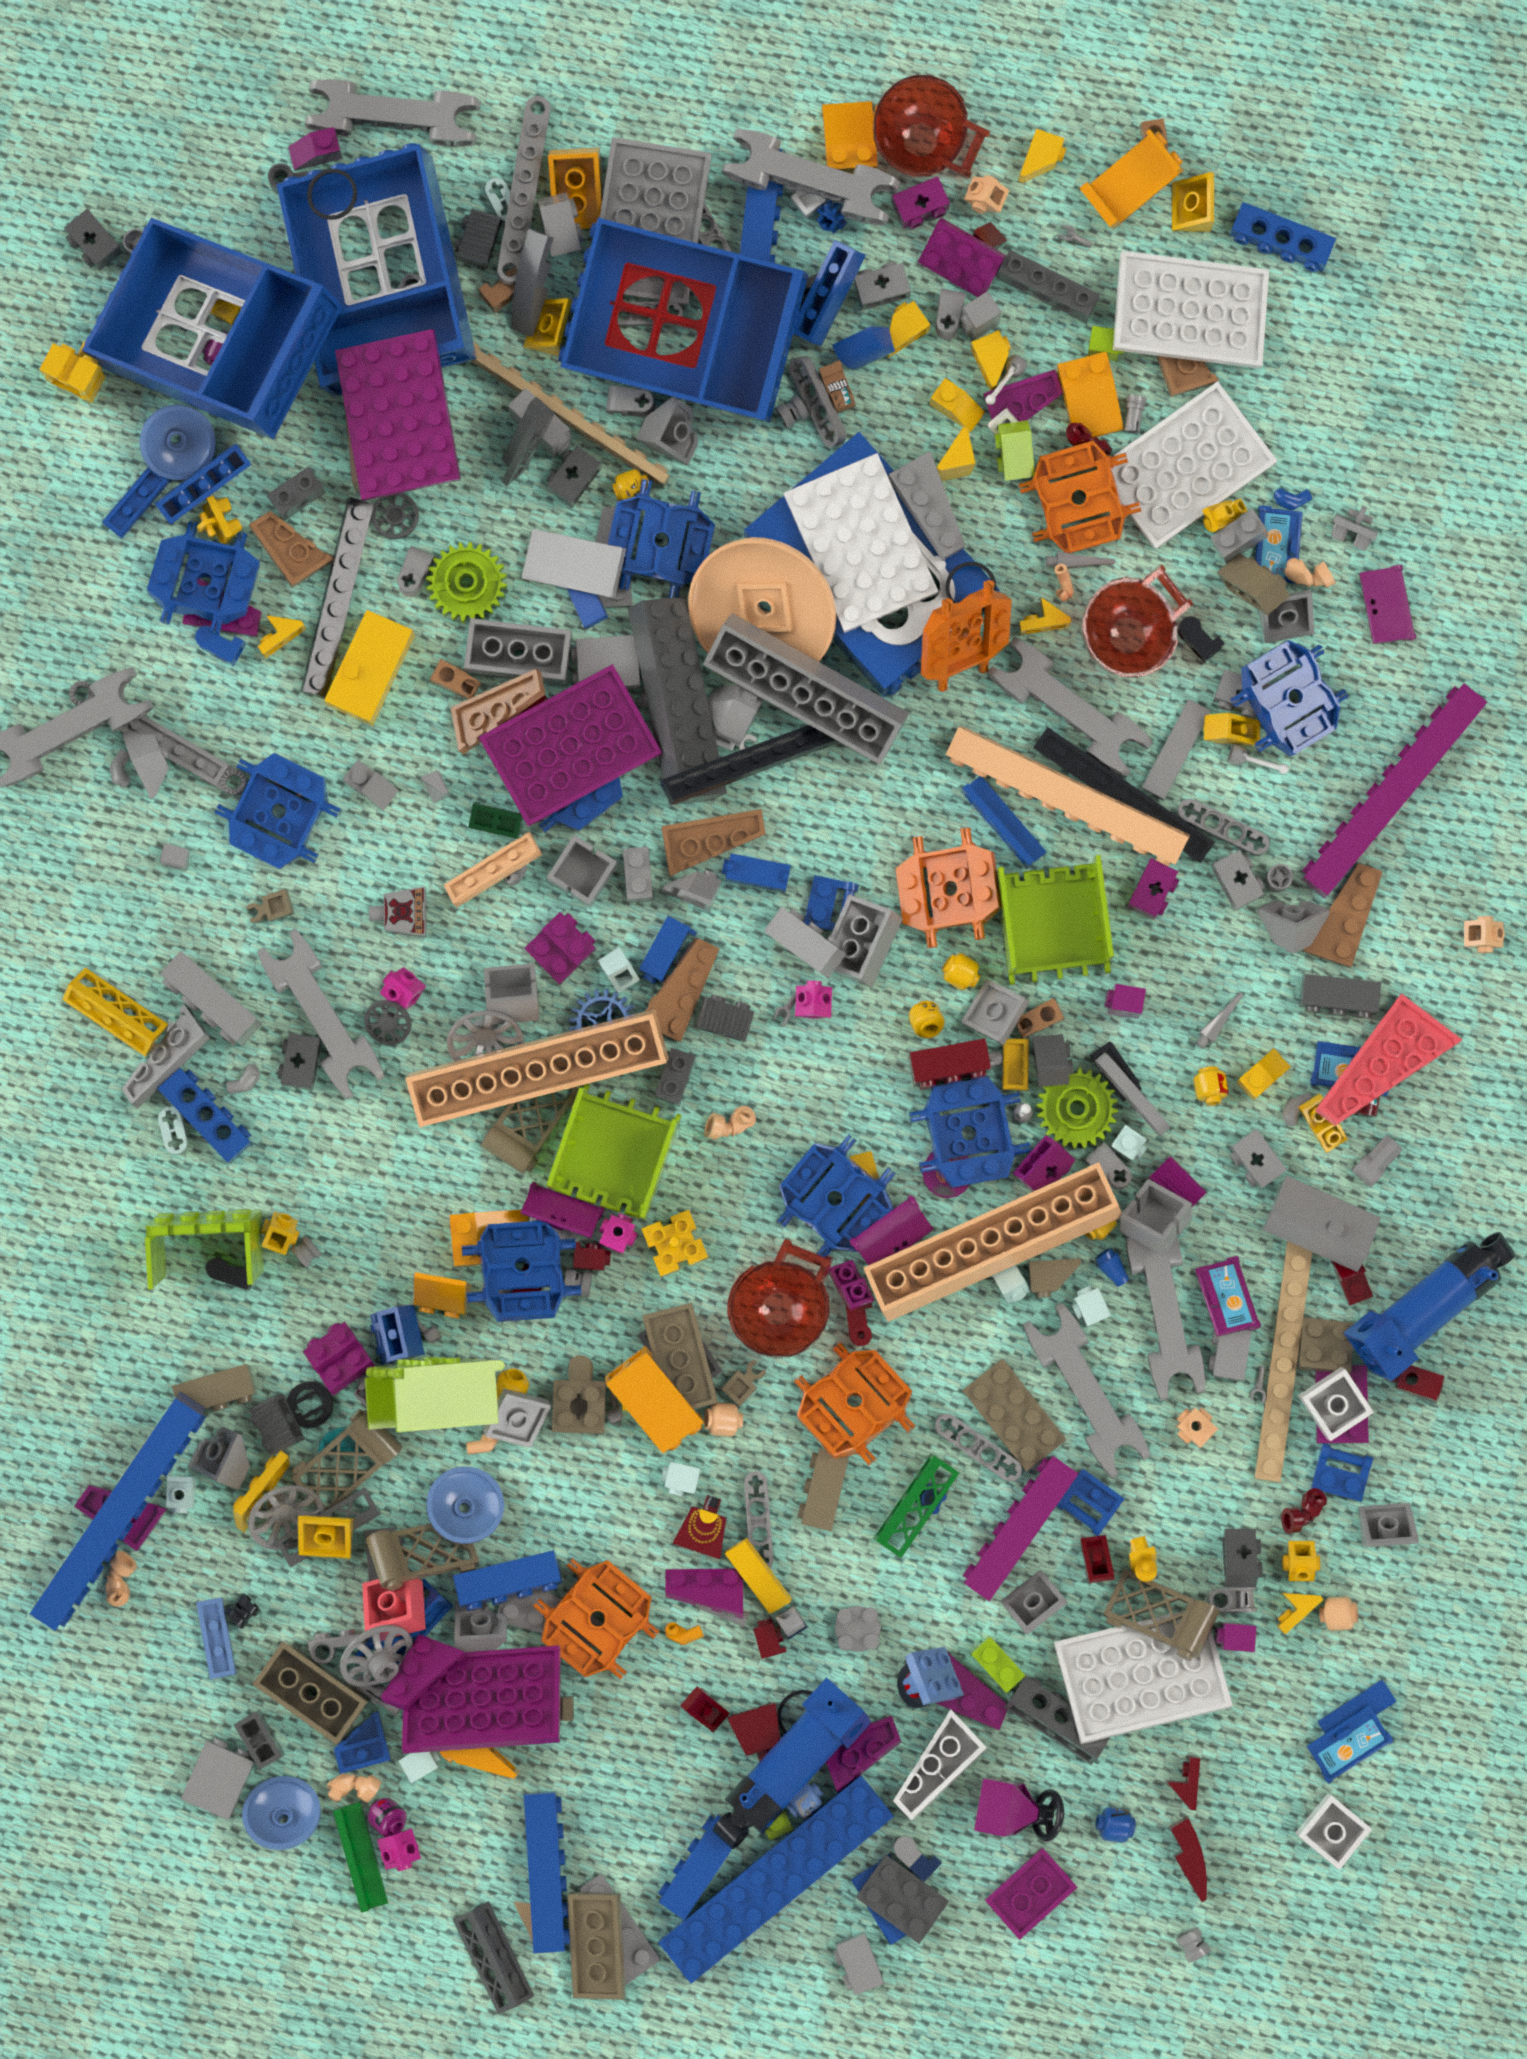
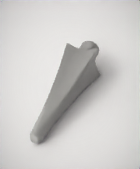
M1057 551L1055 556H1046V566L1056 567L1058 564H1065L1067 569L1096 565L1115 564V559L1088 557Z
M1242 992L1237 993L1231 1002L1198 1034L1200 1038L1195 1043L1199 1048L1204 1049L1208 1043L1212 1044V1042H1215L1229 1015L1243 997Z

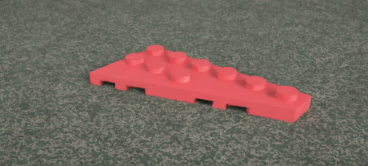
M1401 993L1315 1111L1336 1126L1460 1043L1462 1039Z

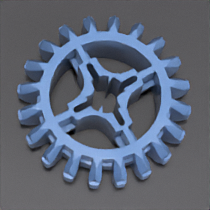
M595 989V998L591 999L590 994L585 993L586 1003L580 999L577 1000V1004L581 1009H571L572 1013L578 1016L577 1018H569L570 1023L577 1024V1026L569 1028V1031L582 1028L583 1019L596 1025L598 1024L596 1020L602 1019V1017L607 1015V1021H611L615 1006L622 1012L624 1017L634 1015L628 1014L634 1007L632 1004L624 1007L623 1005L628 999L624 996L618 1001L619 993L617 991L613 993L611 998L609 997V989L604 990V996H600L599 990ZM608 1003L600 1014L586 1012L595 1004Z

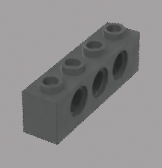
M1009 250L998 271V280L1084 323H1087L1099 299V293L1012 250Z
M1025 1676L1018 1683L1004 1706L1005 1709L1090 1765L1099 1758L1110 1739L1109 1737L1081 1744L1076 1731L1071 1706L1064 1702V1698L1056 1692H1049L1042 1687L1041 1682L1032 1677L1028 1678ZM1033 1699H1037L1042 1703V1709L1034 1706ZM1055 1713L1060 1714L1064 1718V1723H1059L1055 1719Z

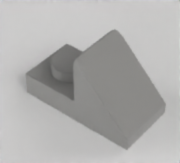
M359 760L355 762L343 778L345 783L383 811L399 791L379 773L372 771Z

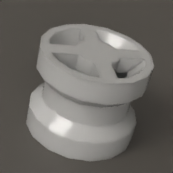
M306 1235L298 1246L290 1248L306 1268L311 1265V1261L314 1258H319L322 1255Z

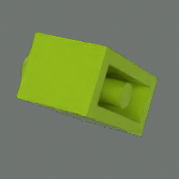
M1028 420L998 424V434H994L995 447L1000 449V457H996L998 473H1003L1005 481L1034 477L1032 436Z
M990 1636L970 1653L1006 1693L1026 1676Z

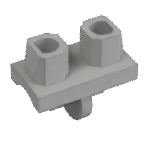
M1362 505L1359 512L1350 508L1347 514L1355 518V521L1336 513L1331 536L1344 541L1348 531H1354L1358 534L1353 546L1365 551L1371 541H1375L1378 531L1360 524L1362 521L1371 525L1373 520L1372 517L1365 515L1367 507Z

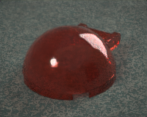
M913 75L894 83L880 98L872 118V134L880 155L890 166L903 174L913 177L931 176L947 168L970 178L973 173L970 170L985 137H989L990 131L968 121V113L963 97L953 85L932 75ZM967 129L976 134L962 166H959L952 162L961 151L967 135Z
M1163 564L1157 566L1142 580L1126 576L1109 581L1093 594L1083 611L1081 630L1085 648L1091 658L1102 669L1113 675L1138 678L1152 674L1162 668L1175 651L1179 641L1177 640L1178 626L1175 620L1194 603L1190 598H1185L1165 573L1166 568ZM1156 578L1179 605L1174 611H1172L1165 596L1151 585Z
M785 1239L774 1262L767 1261L755 1267L753 1265L737 1278L728 1297L727 1315L736 1337L751 1351L768 1358H788L799 1355L812 1347L823 1334L830 1314L829 1296L823 1282L832 1265L833 1257L828 1255L825 1257L793 1245L791 1240ZM790 1254L820 1266L817 1275L800 1265L784 1262L787 1255Z

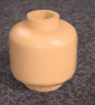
M718 1402L705 1410L704 1427L713 1436L732 1437L736 1434L738 1428L743 1426V1414L739 1413L737 1406L733 1403Z
M1348 1596L1327 1598L1324 1602V1607L1319 1608L1320 1622H1325L1326 1627L1330 1631L1351 1630L1354 1623H1358L1357 1603L1352 1602Z

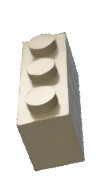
M1241 553L1237 554L1217 572L1230 592L1265 615H1269L1290 597L1285 588L1287 583L1279 574H1272L1268 567L1265 565L1259 566L1254 558H1247Z
M249 1364L172 1386L175 1398L181 1391L206 1409L212 1408L213 1412L228 1408L227 1403L236 1400L238 1405L253 1401L252 1396L257 1394Z
M820 1448L818 1453H812L809 1467L814 1468L812 1478H806L803 1493H807L808 1496L806 1504H800L797 1518L802 1519V1525L832 1531L849 1456L834 1459L825 1449Z

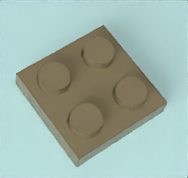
M1303 1317L1298 1369L1333 1373L1342 1367L1350 1375L1353 1347L1343 1333L1354 1323Z

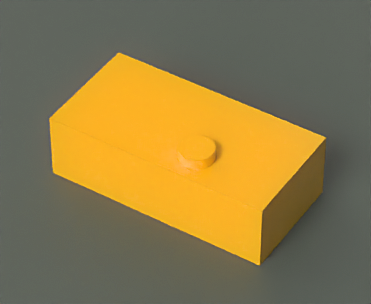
M366 610L324 700L326 705L373 726L415 637L413 630Z

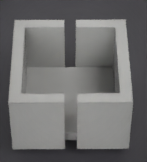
M567 193L537 199L545 235L554 238L549 250L551 256L581 250L580 242H584L579 223L574 222V218L578 217L573 198L569 199Z
M573 835L546 878L549 883L565 893L571 890L570 893L573 898L591 908L615 872L618 863L599 850L593 856L594 847Z
M535 963L484 968L486 1008L488 1011L503 1013L511 1017L516 1023L540 1020ZM491 1016V1025L503 1024L505 1022L500 1018Z
M1148 1179L1135 1195L1136 1201L1132 1199L1120 1215V1232L1164 1256L1175 1242L1176 1234L1180 1235L1192 1219V1203Z

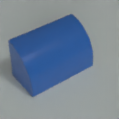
M870 326L832 345L839 360L846 367L853 370L895 352L889 328Z

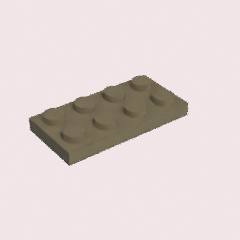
M693 1303L642 1315L654 1361L692 1408L697 1409L718 1403Z
M1001 1359L962 1390L1026 1472L1066 1441L1063 1434L1004 1359Z
M570 1892L568 1894L573 1998L623 2000L626 1997L620 1893Z

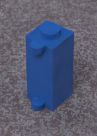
M731 853L729 860L724 859L722 874L726 875L727 882L786 893L791 865Z
M667 916L639 968V971L643 973L641 978L654 985L657 981L663 983L688 934L695 937L697 932L682 922Z

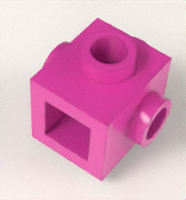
M402 967L396 972L391 971L384 978L383 983L385 985L380 994L387 1000L394 1001L407 1010L416 1004L426 985L416 978L411 971Z
M807 981V985L796 986V1017L810 1019L831 1018L832 987L822 986V981Z
M621 1213L617 1217L611 1215L610 1220L605 1218L599 1230L603 1234L599 1244L624 1254L627 1245L632 1247L638 1235V1232L634 1231L636 1226L632 1224L633 1219ZM617 1228L623 1229L621 1236L614 1235V1231Z
M412 1828L377 1839L386 1870L397 1868L398 1872L413 1867L411 1862L421 1859Z

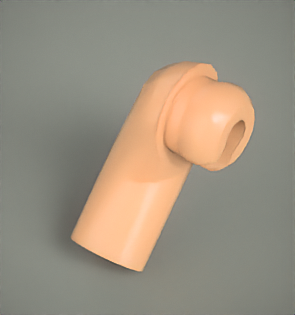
M1058 564L1054 570L1061 588L1056 591V595L1061 601H1066L1074 594L1073 585L1067 566L1065 564Z
M483 1434L479 1441L466 1442L467 1453L470 1455L491 1452L499 1440L486 1437Z

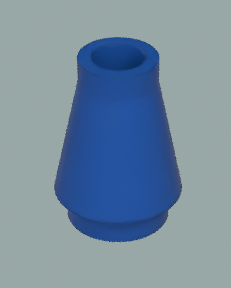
M1108 1248L1095 1257L1096 1266L1117 1287L1125 1284L1130 1279L1126 1274L1117 1251L1114 1252L1112 1248Z

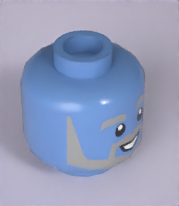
M815 1782L812 1784L807 1783L787 1805V1808L795 1818L799 1816L802 1819H806L822 1807V1801L819 1797L823 1793Z

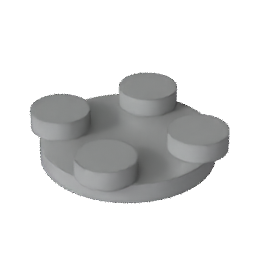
M853 1606L838 1611L835 1632L840 1649L861 1652L878 1647L881 1627L878 1612L874 1608Z

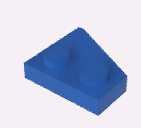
M379 1711L374 1712L334 1748L340 1774L391 1760Z

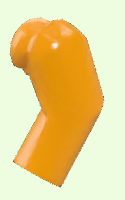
M670 1622L665 1627L666 1636L680 1645H686L704 1637L700 1625L687 1630L675 1622Z

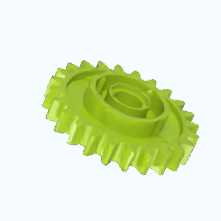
M459 542L457 550L449 545L450 552L447 554L441 550L442 559H433L437 566L428 568L433 576L426 577V580L432 583V585L426 587L428 592H433L429 597L430 601H438L435 609L444 608L442 615L445 617L451 613L452 621H455L457 617H461L462 624H464L468 617L476 619V616L485 620V612L491 615L494 614L492 606L501 607L497 599H505V594L501 590L508 588L507 584L502 582L507 579V574L500 573L504 569V565H496L499 557L494 556L491 558V549L482 552V544H479L474 549L472 542H469L467 548H464L462 543ZM469 577L474 580V583L469 588H463L460 586L462 579Z
M1079 1067L1076 1074L1069 1075L1068 1085L1043 1086L1042 1088L1046 1091V1094H1038V1097L1043 1100V1103L1036 1104L1037 1108L1042 1109V1112L1037 1114L1036 1117L1044 1119L1040 1128L1047 1127L1048 1131L1045 1135L1053 1134L1055 1141L1062 1140L1063 1148L1068 1143L1072 1144L1073 1150L1076 1149L1078 1143L1081 1144L1083 1149H1086L1087 1142L1095 1146L1096 1137L1104 1140L1103 1131L1108 1133L1112 1131L1108 1123H1116V1120L1111 1117L1112 1114L1118 1113L1117 1109L1112 1108V1105L1117 1103L1118 1100L1110 1098L1114 1089L1106 1090L1109 1082L1100 1083L1101 1074L1093 1078L1091 1076V1069L1086 1074H1083L1081 1067ZM1071 1103H1081L1084 1107L1083 1114L1074 1115L1070 1110Z

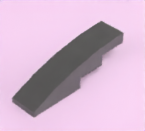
M532 229L528 230L520 257L511 317V329L530 337L534 335L549 290L544 287L551 263L546 262L554 239Z

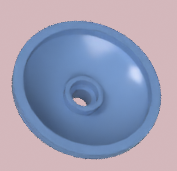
M175 404L162 407L149 416L142 427L139 445L142 457L152 471L167 479L184 480L212 460L216 439L212 425L200 411L187 405ZM179 435L180 439L178 442H172L171 437Z
M467 1466L456 1467L444 1472L434 1481L427 1496L426 1510L431 1525L442 1537L454 1543L471 1544L484 1540L496 1530L503 1516L504 1498L498 1483L485 1471ZM463 1504L469 1508V1511L466 1513L461 1512L459 1509Z
M291 1776L273 1777L257 1785L246 1798L242 1811L243 1824L249 1837L258 1845L271 1850H287L304 1843L315 1832L321 1817V1806L314 1789L305 1781ZM282 1818L288 1819L286 1823H280Z

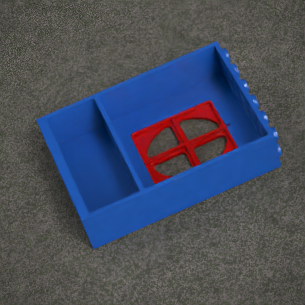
M598 218L597 223L593 222L590 230V238H593L591 247L586 248L583 262L586 263L585 271L580 273L577 287L580 288L578 298L574 297L571 305V312L574 313L572 322H568L564 336L568 337L566 346L561 347L558 361L561 362L560 367L569 371L644 389L668 397H676L680 400L770 423L808 274L803 270ZM653 276H660L664 279L657 308L650 309L627 303L623 300L624 292L635 282ZM674 282H682L695 293L703 310L700 320H693L667 312V305ZM621 311L652 318L653 327L648 346L645 350H639L633 346L623 335L618 324V314ZM664 323H672L697 331L696 340L686 349L670 355H659L656 352Z

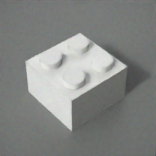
M1342 1367L1298 1395L1329 1441H1332L1374 1413L1346 1369Z
M1327 1793L1295 1834L1340 1870L1372 1829L1332 1795Z

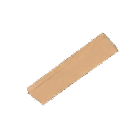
M528 832L445 883L444 887L454 906L459 907L543 854L533 835Z

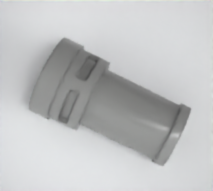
M1127 395V417L1124 432L1140 433L1141 417L1145 409L1146 397Z

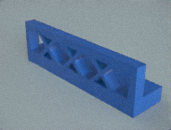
M979 776L970 785L967 784L962 788L961 793L1026 869L1046 854V850L983 777Z
M426 1579L422 1580L423 1592L426 1589L430 1592V1595L424 1600L426 1629L409 1633L412 1643H414L419 1634L427 1636L454 1606ZM372 1636L365 1643L370 1650L375 1649ZM403 1636L394 1637L393 1642H392V1646H393L397 1641H399V1640H401V1639H404V1637H403ZM383 1640V1641H380V1642H381L382 1648L384 1649V1643H385V1641ZM406 1646L400 1647L396 1651V1654H401L404 1656L406 1652ZM358 1650L354 1656L364 1658L366 1655Z

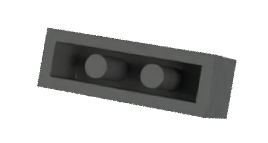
M1304 974L1301 981L1299 1007H1305V1012L1320 1013V1009L1331 1010V1015L1346 1016V1012L1356 1013L1357 1018L1371 1019V1015H1376L1379 1011L1381 982Z

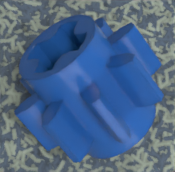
M829 200L825 205L822 204L818 208L817 212L820 216L816 221L823 230L832 231L835 234L847 224V221L844 219L845 216L841 214L843 207L841 203H833L832 200Z

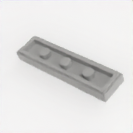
M1188 699L1141 789L1162 800L1165 799L1204 725L1205 715H1209L1211 710Z

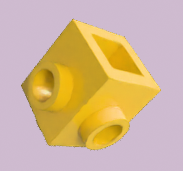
M274 1212L271 1220L265 1219L260 1233L264 1234L261 1247L286 1255L289 1245L294 1246L300 1232L295 1230L298 1220L293 1219L286 1213Z
M1288 1541L1287 1555L1282 1556L1283 1571H1287L1288 1581L1303 1582L1315 1580V1572L1320 1571V1555H1316L1314 1541Z

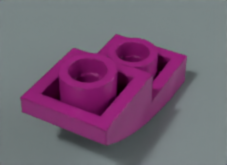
M853 1260L829 1268L828 1273L850 1310L874 1302L871 1291L865 1279L860 1277Z

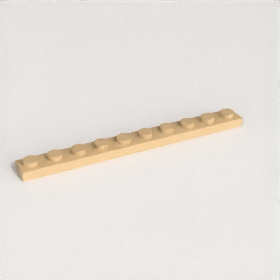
M473 341L477 359L470 360L471 362L518 393H521L526 388L548 406L562 422L633 469H637L641 474H646L647 478L662 488L666 487L670 479L667 474L668 470L659 463L651 464L646 460L647 456L637 449H634V451L630 450L625 446L626 442L616 435L610 437L604 433L605 429L600 424L594 421L591 424L583 419L585 416L577 409L572 408L570 410L563 406L564 402L554 394L548 396L542 392L543 388L532 380L527 382L522 379V374L511 366L507 369L500 364L501 360L492 353L486 355L479 350L481 347Z
M1287 1241L1254 1476L1255 1479L1281 1482L1312 1258L1311 1251Z

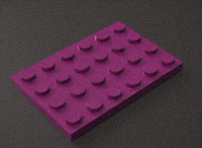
M431 329L335 350L361 500L366 501L460 481L461 476L435 331Z
M613 664L479 736V740L528 827L662 754Z
M560 1645L464 1652L466 1657L459 1663L455 1662L443 1678L439 1677L428 1687V1691L406 1711L403 1710V1754L559 1743L561 1702Z

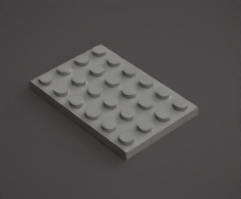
M612 137L600 218L698 243L712 153ZM660 276L641 279L628 287L624 295L659 300L664 279ZM680 281L674 282L669 302L689 305L691 289Z

